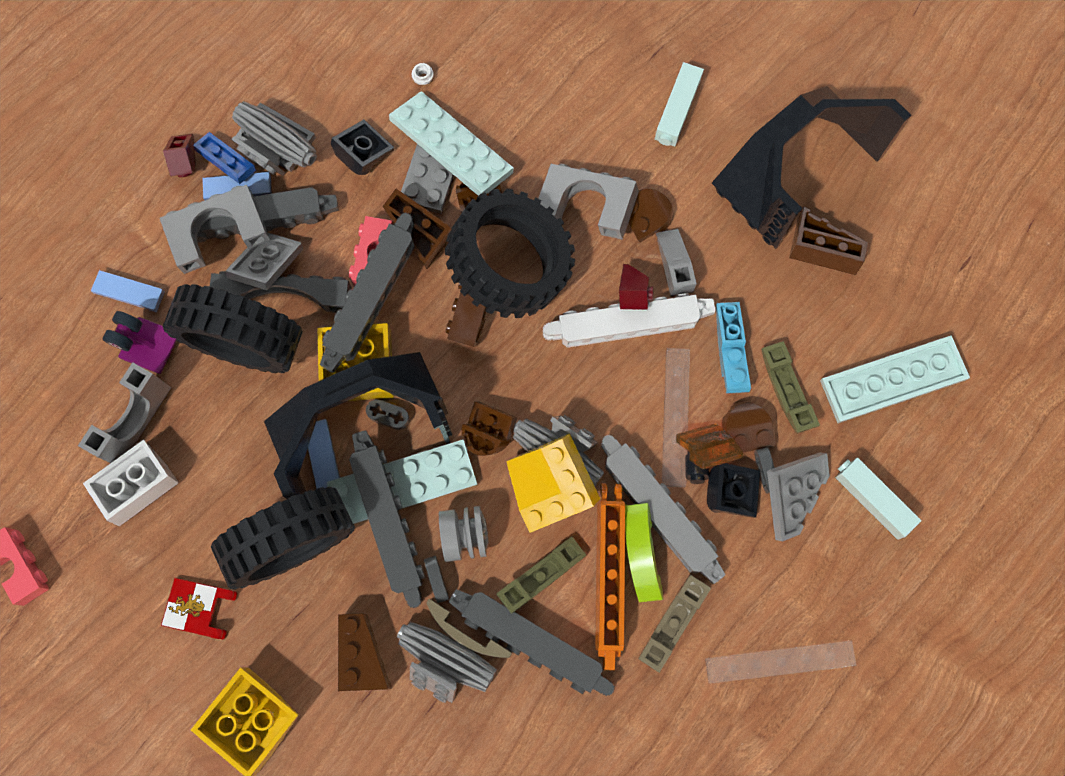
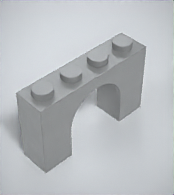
M550 164L538 198L542 200L540 204L546 209L550 206L554 210L552 213L554 217L562 219L565 207L572 196L585 190L597 191L606 198L598 223L601 235L623 240L639 192L636 181L629 177H614L605 172L600 174L594 173L585 168H570L565 164Z
M247 185L233 187L231 191L212 195L205 201L191 203L184 209L170 211L166 216L159 218L175 263L184 274L206 266L198 246L197 236L201 226L211 218L225 216L235 220L242 239L249 249L270 241L253 194Z
M133 362L119 382L130 391L129 404L124 414L116 424L107 430H101L91 425L78 445L109 463H112L133 448L171 389L169 385L153 373Z

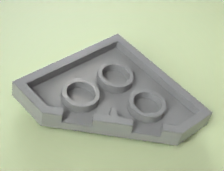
M819 452L767 470L775 540L785 541L800 535L804 527L802 522L806 514H811L819 498L816 495L822 484H826L830 476L827 453Z

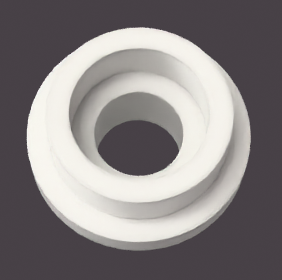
M425 63L417 64L412 70V78L419 85H426L433 79V70Z

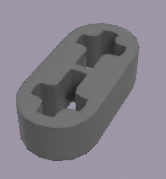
M372 400L366 406V414L373 422L396 430H402L409 424V415L401 407L381 400ZM378 406H380V409L386 414L383 415L378 413L376 416H374V413L371 410L372 408L376 409ZM399 413H402L404 421H399L398 424H395L396 421L390 417V414L398 416Z
M766 447L755 450L754 455L757 468L760 471L763 489L768 494L770 491L767 470L775 467L770 451Z
M436 555L424 559L436 602L440 603L449 600Z

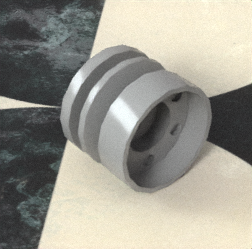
M480 506L474 507L475 518H470L468 507L464 508L463 519L461 520L458 519L455 509L439 511L440 537L445 562L461 560L462 549L467 548L471 559L475 558L474 547L479 548L480 557H487L488 532L486 519L482 514Z

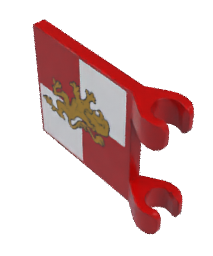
M174 578L161 626L224 640L227 631L210 627L218 598L235 601L237 592Z

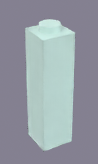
M683 62L656 131L655 140L661 144L676 146L704 69Z
M859 458L851 462L847 459L838 468L840 473L835 478L897 540L906 537L922 521Z

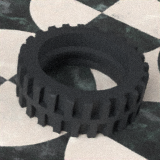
M494 189L488 196L484 192L476 200L472 199L451 228L452 230L446 240L449 243L445 248V255L450 256L446 262L447 269H453L454 274L451 279L454 284L460 283L462 286L460 292L463 296L470 295L474 299L472 304L476 307L481 304L487 307L485 312L493 314L494 311L500 312V317L508 318L510 314H514L515 318H522L526 313L531 316L536 314L539 309L543 310L567 285L566 283L573 274L570 270L575 266V258H571L575 248L568 241L571 238L570 232L564 231L562 228L563 220L554 217L552 214L554 210L550 206L547 209L540 204L542 200L537 197L532 200L527 197L528 193L522 191L519 195L514 194L513 189H506L504 193H500L499 189ZM486 225H502L524 235L533 244L540 256L543 268L542 278L537 283L522 284L510 281L497 274L486 263L479 251L476 240L477 231Z
M184 284L177 287L163 324L164 332L168 333L171 338H176V341L186 344L192 349L199 350L203 354L216 357V359L225 360L234 365H241L249 369H257L262 372L269 371L271 373L279 372L281 374L290 370L303 332L294 320L288 319V316L278 313L275 309L266 307L258 301L249 300L239 294L228 293L226 290H217L209 286L201 287L197 284H192L191 286Z
M321 487L314 491L309 490L303 494L291 496L287 500L274 503L272 506L264 510L261 509L256 514L244 518L237 525L228 528L227 532L220 534L212 542L211 550L230 589L245 588L249 585L269 580L276 575H281L294 567L296 568L316 558L321 553H325L331 547L338 545L342 540L348 538L349 534L354 532L355 526L337 489L334 487Z

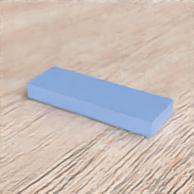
M269 172L253 173L241 184L229 176L203 178V199L207 200L212 195L223 194L231 191L233 187L244 185L249 187L253 197L272 194L271 175Z
M100 270L91 289V292L154 312H157L165 293L161 288Z
M326 419L316 421L308 451L316 487L326 488L328 487L327 482L340 478L328 422Z

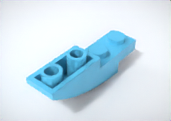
M740 302L717 303L718 347L721 374L724 377L726 393L750 392L751 384L744 347L746 339Z

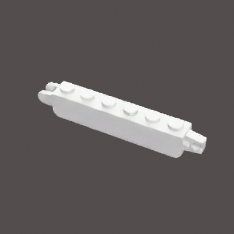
M683 293L671 299L666 297L655 298L649 302L648 310L620 309V304H613L606 309L592 307L586 309V312L580 313L567 311L559 316V321L548 322V324L544 325L543 336L545 340L550 341L562 339V344L569 348L692 329L700 318L713 315L715 313L713 299H697L696 295L689 296L688 293Z

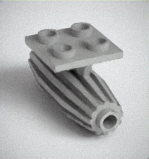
M243 101L235 107L232 118L250 138L242 142L234 136L231 140L238 144L236 149L249 159L261 165L274 175L277 172L284 176L285 172L278 167L280 157L301 167L311 166L317 158L315 148L294 128L270 112Z
M568 416L552 417L550 420L553 423L552 430L527 418L524 421L519 420L515 424L513 438L527 452L570 433L594 486H596L604 474L584 453L598 443L594 440L595 435L585 428L583 430L574 426L576 422Z
M410 622L408 625L403 624L397 634V638L400 639L398 644L420 661L419 664L412 662L410 665L409 679L412 680V685L420 690H425V688L434 693L433 696L441 702L446 703V701L453 703L457 689L456 682L486 692L497 669L473 650L433 629Z

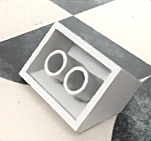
M142 440L83 484L106 520L121 526L179 482L158 454L145 440Z

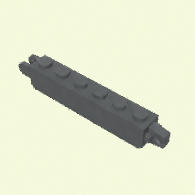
M312 187L254 197L267 232L278 227L292 228L297 224H315L318 221L324 220L323 215L339 211L336 195H319L317 190ZM218 216L209 219L201 226L197 242H205L211 238L225 239L229 235L241 234L235 220L225 216Z
M409 213L401 214L395 225L389 223L387 229L381 231L376 249L370 251L365 269L359 271L355 287L348 291L342 310L339 309L337 311L331 330H327L323 337L325 351L320 362L322 368L334 373L343 360L350 361L356 357L415 248L411 237L415 226L413 218Z
M367 430L352 435L355 453H352L349 461L391 590L396 593L403 592L410 608H417L422 600L419 586H422V579L425 578L422 565H417L414 556L418 555L414 541L409 542L407 533L410 532L406 518H401L399 512L400 509H403L398 495L394 496L392 491L395 483L391 472L387 473L384 466L387 463L385 452L383 449L379 450L378 446L374 445Z
M456 589L450 598L449 603L463 613L461 616L466 618L465 624L475 630L480 626L487 631L485 636L497 643L500 639L508 643L506 648L518 656L521 652L530 656L528 662L538 668H541L542 664L551 669L549 674L561 682L563 678L573 682L570 687L579 693L584 694L585 690L591 693L592 689L605 696H610L614 692L615 686L601 676L603 671L601 663L515 612L511 614L505 606L482 592L475 593L472 596Z

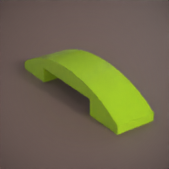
M649 503L625 506V534L628 558L639 602L664 599L661 578L657 574L650 528L652 527Z

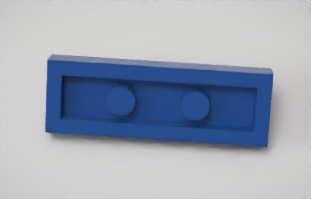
M210 132L193 145L196 152L239 184L256 171L255 166Z

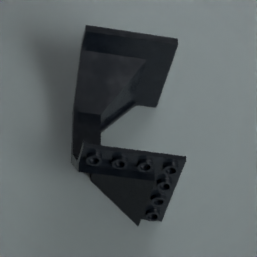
M827 86L801 94L752 135L713 180L712 184L719 196L726 198L731 203L733 210L738 214L741 213L747 220L748 225L752 229H756L768 245H772L777 249L798 213L803 209L781 186L783 146L818 117L838 124L878 162L884 157L912 115L895 99H840Z
M420 352L369 359L303 388L264 421L280 459L273 474L284 498L288 499L291 496L300 495L306 491L299 473L318 415L376 388H380L424 408L434 429L439 428L446 444L451 443L449 437L452 436V432L445 417L448 414L443 398L440 397Z

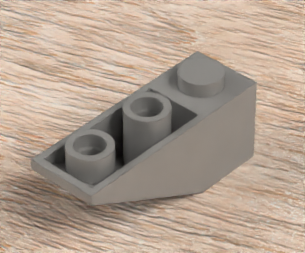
M674 229L656 233L670 296L693 293L697 283L690 257L679 230Z

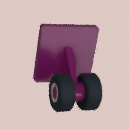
M116 311L112 321L117 324L115 331L106 330L102 338L103 341L121 349L118 355L121 360L129 363L133 362L144 369L161 374L177 342L176 338H171L168 333L164 332L163 326L141 317L136 318L122 311Z

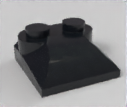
M364 119L331 139V146L335 155L351 171L358 175L368 174L374 164L394 151V147Z
M723 462L715 463L709 472L707 505L709 509L714 513H728L756 518L760 471Z

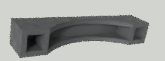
M220 271L219 274L211 273L209 286L213 289H222L228 291V293L242 295L249 300L270 293L296 294L310 299L326 312L335 313L339 309L342 310L346 303L345 297L348 291L352 289L349 281L343 277L323 279L321 276L313 275L309 278H301L298 275L289 274L287 277H278L268 290L228 279L225 271Z

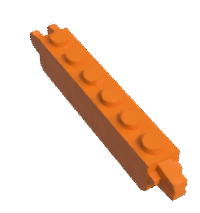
M601 483L600 501L597 503L595 650L598 652V657H603V670H615V657H620L621 651L624 649L625 502L622 501L621 484H616L614 487V501H607L608 487L606 483Z

